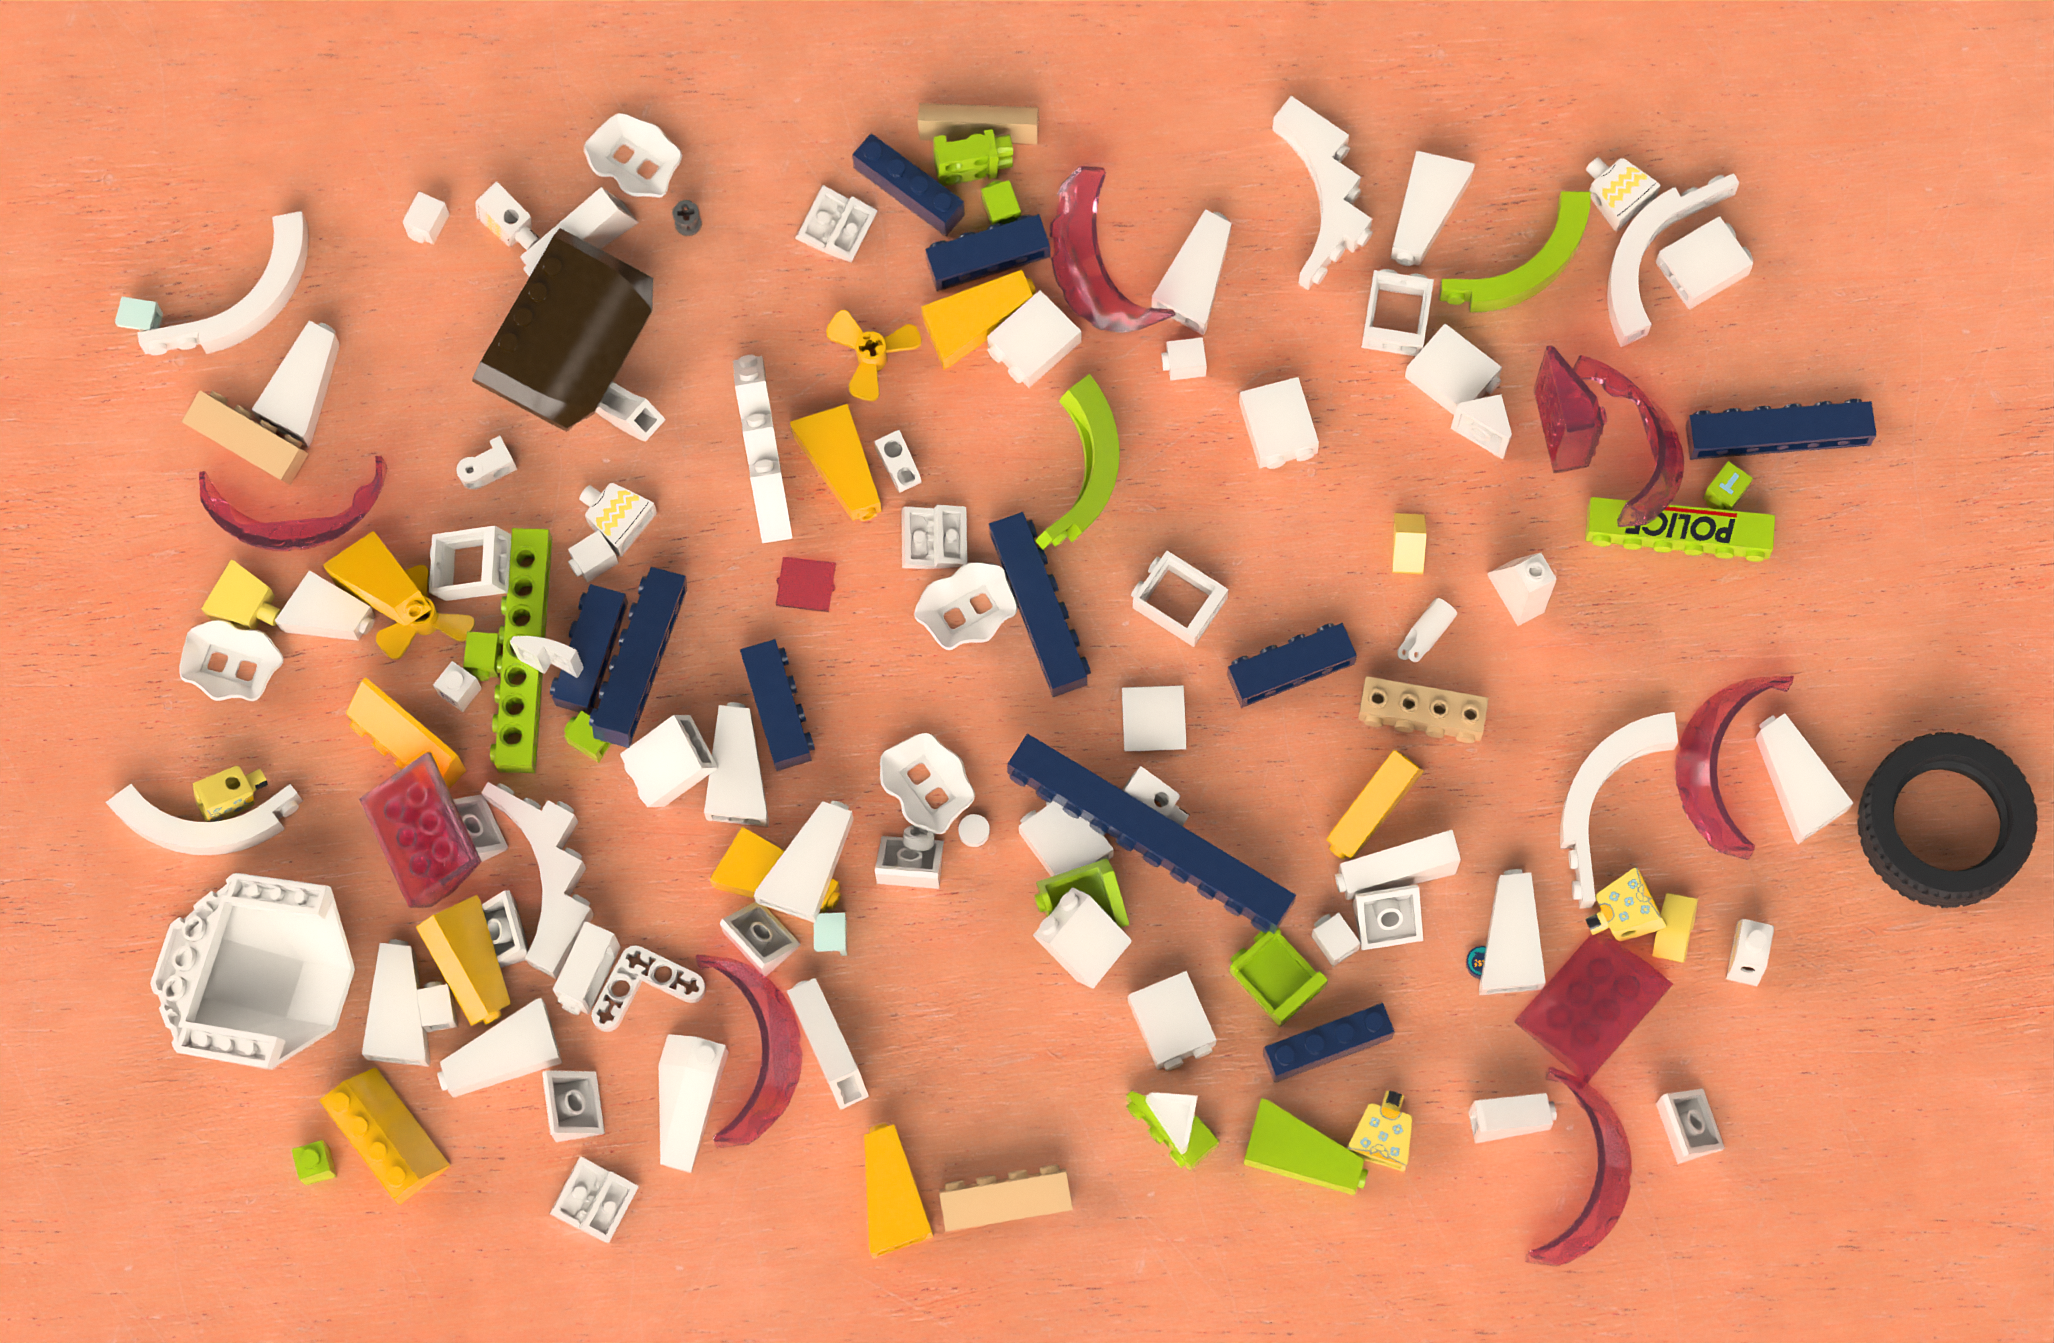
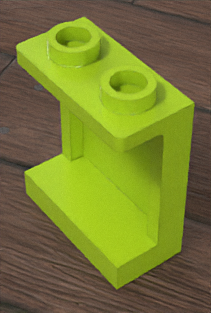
M1107 858L1036 882L1039 894L1034 895L1039 912L1045 911L1046 918L1059 904L1060 899L1073 887L1088 894L1120 928L1130 925L1115 872Z
M1280 928L1277 929L1275 934L1267 931V933L1259 932L1253 939L1256 943L1248 950L1243 947L1230 959L1232 964L1229 969V973L1279 1027L1285 1024L1320 993L1328 983V979L1320 971L1317 973L1282 936Z

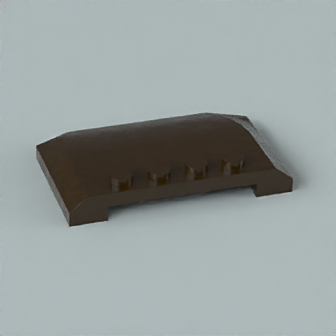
M559 228L481 359L472 382L565 432L571 430L572 426L595 414L651 316L653 278Z

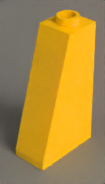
M1023 270L921 306L923 321L943 370L950 368L987 341V336L1036 294L1032 279H1026Z
M848 404L790 421L793 438L853 521L860 519V521L870 520L876 517L877 513L882 512L881 503Z
M374 531L323 564V567L338 588L405 627L431 610L419 589Z
M1393 750L1326 838L1332 844L1329 850L1342 860L1346 856L1354 859L1421 777L1424 770L1401 752Z
M742 827L710 877L711 885L717 890L754 898L756 889L785 851ZM831 879L819 913H826L828 909L833 910L841 898L839 882Z
M477 895L434 914L416 927L471 1026L482 1020L487 1025L503 1016L500 1010L511 1003L479 897Z
M881 1123L869 1128L870 1133L864 1135L868 1237L872 1258L933 1237L895 1125L888 1126L887 1123Z

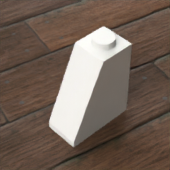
M308 571L275 619V622L286 633L359 641L363 634L366 635L372 629L375 622V614L367 604L315 573Z
M1547 1093L1477 1100L1473 1102L1468 1112L1475 1143L1550 1130L1553 1126V1120H1557L1554 1102H1548Z

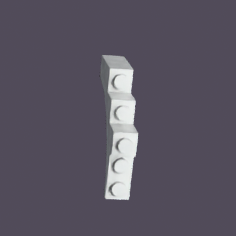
M1291 96L1275 115L1272 130L1288 142L1304 161L1314 180L1320 201V234L1310 258L1300 272L1298 283L1306 290H1309L1314 283L1318 285L1324 279L1328 272L1326 267L1331 261L1337 262L1344 253L1345 248L1353 253L1359 245L1363 247L1368 242L1373 233L1370 230L1372 218L1351 205L1361 192V189H1359L1361 177L1340 163L1350 149L1347 147L1349 135Z
M745 355L738 360H733L734 382L762 543L792 539L763 356Z
M487 782L481 792L485 800L504 812L523 831L533 848L539 864L542 882V910L536 936L525 959L530 966L557 979L585 921L590 923L594 916L593 911L588 907L590 905L589 901L577 894H574L572 898L570 897L586 870L581 860L582 856L568 847L564 851L562 850L578 824V820L575 814H573L574 809L561 801L554 804L547 800L541 811V806L532 799L525 797L522 801L513 796L515 792L501 783L494 786Z

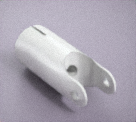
M1435 598L1399 647L1398 657L1402 660L1409 658L1412 662H1418L1434 646L1457 616L1456 610L1446 601Z

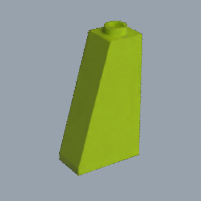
M1261 1098L1243 1165L1355 1195L1357 1187L1364 1188L1368 1170L1362 1169L1364 1164L1363 1158L1272 1102Z

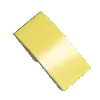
M1666 893L1661 915L1667 928L1656 933L1653 957L1678 962L1686 961L1698 898Z

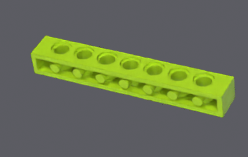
M512 528L509 587L507 596H502L501 613L505 615V626H500L499 643L503 644V655H498L497 673H501L500 685L496 684L495 703H499L498 714H494L492 720L493 733H497L496 744H491L490 761L494 763L498 772L536 773L543 673L520 661L517 655L513 654L514 649L510 641L513 636L541 638L546 636L552 536L549 529ZM531 557L535 559L534 563L529 567L520 566L521 561L525 558ZM526 586L532 588V592L529 595H518V591ZM521 616L530 617V621L526 625L518 626L515 624L516 620ZM518 674L526 676L522 684L514 685L511 683L512 678ZM514 704L524 705L522 712L512 715L509 713V710ZM514 733L522 735L521 740L517 744L511 745L507 743L510 735Z

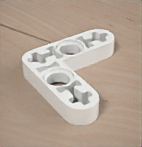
M630 946L620 956L591 1014L592 1020L601 1031L610 1032L615 1030L620 1025L642 981L688 1003L700 1001L705 996L706 985L702 977L697 973L643 947ZM641 954L640 959L643 963L650 965L651 959L655 961L650 966L648 976H645L646 968L637 964L634 968H630L631 963L628 958ZM666 966L672 970V977L667 982H658L655 979V971L659 967ZM682 973L681 981L687 984H691L693 980L696 981L699 991H692L690 995H686L687 991L684 986L677 983L676 989H672V987L677 982L678 974ZM618 981H626L630 985L628 994L623 997L615 996L612 992L613 985ZM607 997L615 1003L622 1004L621 1008H618L616 1005L612 1008L611 1014L614 1020H607L605 1024H602L599 1014L600 1012L606 1013L611 1005L610 1002L606 1001Z

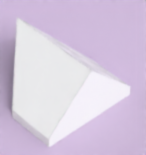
M1150 1093L1146 1096L1147 1104L1182 1155L1187 1151L1197 1096Z

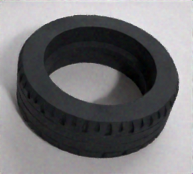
M1936 732L1934 735L1929 733L1915 737L1913 741L1909 740L1898 746L1882 761L1863 790V796L1860 799L1858 808L1859 818L1857 819L1858 834L1862 838L1860 843L1863 847V852L1869 858L1868 862L1876 874L1880 875L1890 888L1898 890L1900 895L1907 897L1909 900H1917L1920 904L1930 905L1931 907L1939 905L1941 908H1958L1960 905L1969 906L1978 903L2003 888L2022 868L2032 851V844L2036 839L2038 815L2031 786L2026 782L2024 773L2020 771L2021 769L2013 763L2009 756L1983 739H1976L1975 736L1957 733L1956 735L1953 732ZM1930 770L1953 771L1972 779L1986 791L1992 799L2000 819V833L1997 843L1986 859L1965 870L1947 871L1924 863L1907 849L1900 839L1894 824V808L1902 788L1917 775Z

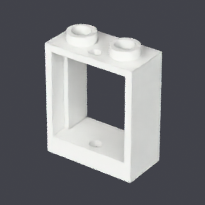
M1391 269L1374 270L1361 348L1417 356L1424 345L1434 279H1428L1422 274L1402 275ZM1378 290L1423 296L1417 334L1373 327Z
M497 526L432 534V546L430 548L431 566L428 578L429 593L444 601L508 593L511 534ZM483 546L481 581L453 585L455 550Z
M1166 551L1162 558L1157 556L1148 569V572L1151 574L1146 581H1139L1132 591L1133 609L1194 647L1228 599L1229 589L1169 551ZM1168 570L1209 595L1187 628L1146 602Z
M585 921L553 988L558 1002L563 1004L561 1008L575 1015H579L580 1011L588 1015L590 1014L621 948L614 933Z

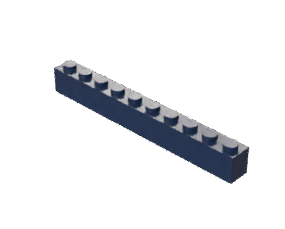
M1028 733L1007 763V773L1010 774V779L1022 787L1028 785L1035 789L1036 794L1044 801L1049 803L1055 801L1063 806V811L1075 819L1083 818L1090 823L1089 826L1101 835L1108 833L1117 839V844L1128 851L1136 850L1144 855L1143 859L1154 867L1161 865L1171 871L1170 875L1175 880L1183 884L1189 882L1197 887V892L1209 900H1213V898L1224 903V908L1235 916L1242 914L1252 920L1251 924L1256 929L1264 933L1270 931L1275 934L1294 904L1296 894Z

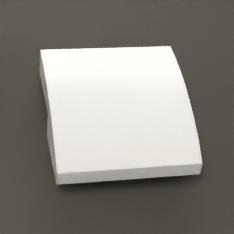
M823 185L795 239L831 256L852 262L878 210L852 196L848 199Z
M936 505L935 508L903 507L901 510L902 568H956L967 564L966 507Z
M513 636L510 641L520 661L544 674L551 664L576 678L579 677L584 669L577 650L565 644L534 636Z
M1184 685L1122 687L1124 752L1186 749Z
M579 1157L549 1214L601 1241L609 1243L639 1186L583 1157Z

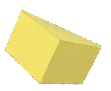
M1394 513L1392 573L1423 574L1427 534L1425 514Z

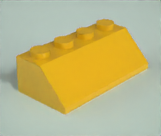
M365 677L361 681L346 711L351 721L349 727L360 737L367 734L374 740L371 745L384 757L388 753L397 760L394 765L405 775L408 776L410 773H413L420 780L417 784L426 793L431 795L435 792L442 798L467 771L459 756Z
M376 1067L343 1081L319 1099L320 1103L399 1206L451 1167Z

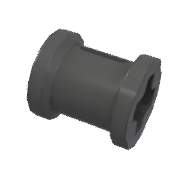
M690 200L678 202L672 212L677 231L684 236L695 235L699 232L702 225L698 206ZM685 216H690V220L685 221Z

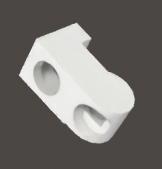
M900 430L875 441V450L887 472H889L899 493L922 483Z
M501 436L489 441L493 447L492 449L475 458H463L458 463L457 475L466 488L474 490L481 488L518 470Z

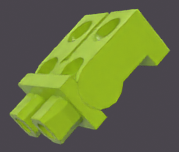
M993 129L984 130V135L973 134L965 140L947 142L945 135L933 137L938 183L943 186L980 180L987 175L989 179L998 178L999 169L1013 167V146L1010 135L994 137Z

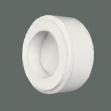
M968 815L959 824V837L967 846L978 847L988 840L990 835L989 824L981 815Z
M911 825L904 830L903 844L914 851L929 850L934 846L935 833Z

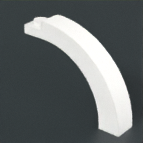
M612 382L596 410L597 414L614 426L643 441H647L666 420L646 398L627 391L615 382Z
M132 784L128 785L106 803L128 827L156 845L192 855H219L241 851L274 837L285 829L278 819L282 816L288 817L299 808L298 804L303 800L292 785L289 784L256 809L244 815L217 822H194L168 815L146 801Z

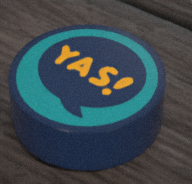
M1486 946L1473 948L1466 958L1468 972L1478 979H1481Z

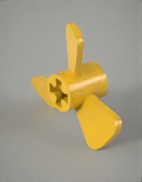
M846 310L837 312L826 329L829 340L856 350L859 366L849 383V391L852 396L871 402L879 398L877 371H880L886 365L887 352L917 349L922 344V337L917 327L913 324H906L883 338L882 335L874 331L863 333L851 314ZM876 347L875 350L878 355L870 357L869 349Z
M417 565L406 569V574L419 589L431 608L426 613L429 617L417 622L414 621L406 627L400 623H395L378 631L376 634L378 646L390 659L399 660L405 654L416 634L430 635L439 630L458 642L466 641L467 632H472L475 627L473 617L470 615L438 613L433 602L428 598V568L425 565Z

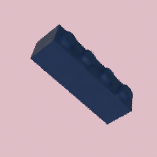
M872 133L852 154L856 171L947 237L965 216L964 201Z
M1023 215L1014 222L1004 225L1002 223L993 224L985 231L978 233L967 232L952 241H937L931 244L929 248H925V254L936 291H941L1049 258L1050 244L1040 215Z
M592 584L589 585L587 593H582L578 605V610H581L578 621L574 620L569 631V638H571L569 647L577 650L584 669L578 678L562 669L559 678L554 677L550 687V695H553L552 699L556 706L579 713L583 711L591 715L628 606L625 593Z
M1333 623L1325 624L1316 630L1317 633L1312 635L1300 634L1289 639L1286 645L1280 647L1271 645L1262 649L1259 655L1252 658L1242 656L1233 660L1231 666H1228L1227 676L1240 707L1243 708L1355 665L1357 655L1343 623L1335 626Z
M773 639L740 649L776 771L812 761L810 751L815 750L810 732H803L801 723L806 721L802 704L795 705L792 694L798 693L793 675L786 676L784 666L789 665L785 648H778L776 640Z
M1380 1003L1264 1047L1263 1056L1272 1079L1276 1083L1389 1041L1393 1038L1395 1031L1384 1004Z

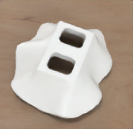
M616 114L609 118L584 145V152L593 172L598 176L615 178L625 193L637 197H663L667 192L670 178L682 159L681 150L667 138L657 125L627 114ZM622 145H626L635 151L626 164H622L613 158V155ZM646 160L659 167L651 179H645L637 174V170Z
M973 562L961 566L951 577L939 579L929 584L916 605L914 616L919 623L926 627L942 648L953 650L964 643L989 641L999 626L1006 619L1013 617L1017 613V602L1006 572L1002 567L993 563ZM980 594H986L992 604V608L983 614H977L970 603L972 598ZM958 608L966 622L955 629H951L943 616L950 610Z
M213 620L197 625L187 633L179 665V673L183 681L196 685L215 701L229 698H243L248 701H255L263 694L274 671L283 664V656L265 633L258 630H242L236 628L228 621ZM215 652L228 656L226 666L222 672L208 669L211 656ZM243 661L257 665L251 681L236 677L239 666Z
M917 734L887 749L880 757L881 785L888 794L900 800L904 817L914 826L936 834L945 833L953 820L968 808L975 799V791L968 781L962 759L941 744L932 734ZM924 764L931 775L919 785H915L907 773L916 765ZM936 788H941L949 799L939 808L932 809L925 800V797Z

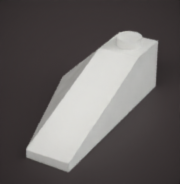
M668 1034L659 1061L661 1165L692 1173L729 1054L726 1045L695 1036Z

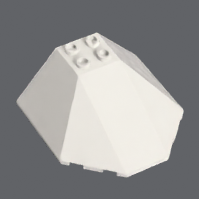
M233 873L226 879L227 884L216 893L213 891L208 893L193 905V912L184 919L177 918L170 924L150 985L153 993L159 997L161 1003L159 1010L165 1026L171 1030L174 1038L171 1042L177 1053L272 1070L336 1030L355 967L330 886Z

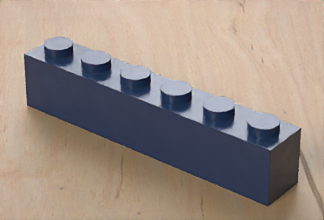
M1850 399L1841 404L1821 401L1813 406H1802L1801 404L1793 403L1777 409H1772L1770 406H1759L1751 411L1731 408L1723 411V413L1712 414L1710 411L1703 410L1690 415L1685 425L1690 460L1871 446L1877 436L1872 401L1862 402L1861 399Z
M1020 512L989 523L990 537L1002 568L1006 572L1007 579L1016 598L1017 607L1052 697L1087 686V675L1091 674L1086 657H1079L1076 647H1079L1080 643L1075 629L1069 630L1065 621L1069 619L1065 603L1063 601L1058 603L1055 592L1059 591L1055 577L1053 574L1048 575L1044 565L1048 564L1046 554L1041 547L1037 548L1034 538L1037 537V532L1033 521H1026L1024 513Z
M651 567L648 576L642 577L638 589V594H641L638 603L633 602L629 611L628 619L631 622L628 629L624 628L619 638V646H621L619 654L613 655L609 665V673H611L609 681H604L600 688V705L598 709L593 708L590 715L589 726H592L594 739L630 748L687 592L686 576Z

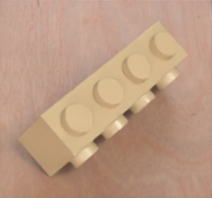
M213 390L210 395L199 391L181 422L291 485L309 454L300 448L302 442L286 434L285 438L275 434L278 428L264 420H261L259 424L250 419L253 415L251 412L238 405L235 409L225 405L228 399Z
M1366 676L1358 720H1362L1364 724L1372 727H1382L1385 724L1395 726V729L1401 732L1409 733L1413 732V730L1425 731L1427 736L1442 738L1444 735L1456 737L1457 741L1463 743H1474L1475 740L1480 741L1483 735L1489 698Z
M1056 1164L1040 1167V1173L1028 1175L1027 1170H1018L1008 1173L1009 1178L996 1180L995 1175L977 1178L976 1184L964 1185L963 1180L946 1183V1189H940L939 1192L945 1230L952 1231L1073 1210L1066 1168L1059 1169V1165Z

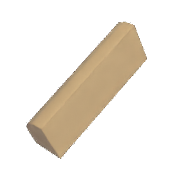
M919 104V140L934 141L933 137L941 135L946 136V141L965 140L970 135H984V130L993 129L994 137L1010 135L1012 144L1038 143V107Z

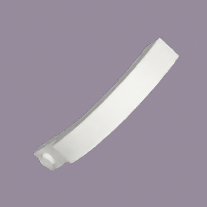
M1734 173L1726 177L1719 175L1711 179L1708 185L1699 189L1692 187L1681 196L1676 187L1651 201L1629 224L1616 250L1609 273L1607 288L1610 321L1620 347L1647 336L1651 327V322L1640 298L1638 281L1639 266L1646 249L1671 224L1735 195L1739 181Z
M302 211L272 217L274 227L272 254L263 276L247 296L230 309L207 319L137 332L139 344L145 354L161 355L166 353L167 350L176 348L183 350L192 349L197 344H201L206 354L229 348L250 338L270 323L293 295L305 267L309 237L307 221Z
M1675 712L1642 718L1614 732L1591 752L1572 782L1561 815L1560 849L1573 848V850H1569L1568 858L1570 869H1575L1576 881H1572V895L1574 900L1578 899L1579 909L1592 908L1596 901L1588 832L1589 815L1595 795L1604 782L1628 762L1650 753L1675 749L1678 743Z

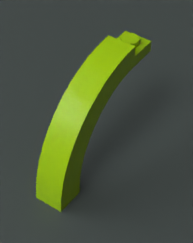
M1561 191L1558 200L1556 227L1545 246L1526 264L1511 272L1491 278L1442 279L1439 289V301H1447L1448 304L1452 305L1469 302L1470 313L1488 312L1514 306L1543 291L1566 269L1580 245L1588 221L1591 192Z
M1090 373L1069 388L1059 400L1070 415L1080 435L1085 462L1084 479L1081 491L1071 510L1048 527L1035 540L1042 550L1051 543L1057 547L1067 538L1073 543L1103 511L1112 494L1118 475L1120 456L1117 427L1107 399Z

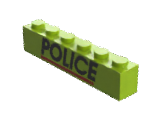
M1591 497L1587 506L1585 541L1592 542L1593 545L1600 547L1619 544L1631 550L1649 547L1661 553L1680 550L1692 556L1710 553L1722 559L1740 556L1746 557L1748 561L1760 562L1764 559H1769L1773 551L1775 515Z

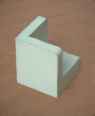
M121 297L115 323L118 327L136 329L140 332L158 329L163 312L157 302Z
M845 913L818 914L814 923V950L816 952L840 951L841 956H847V918Z

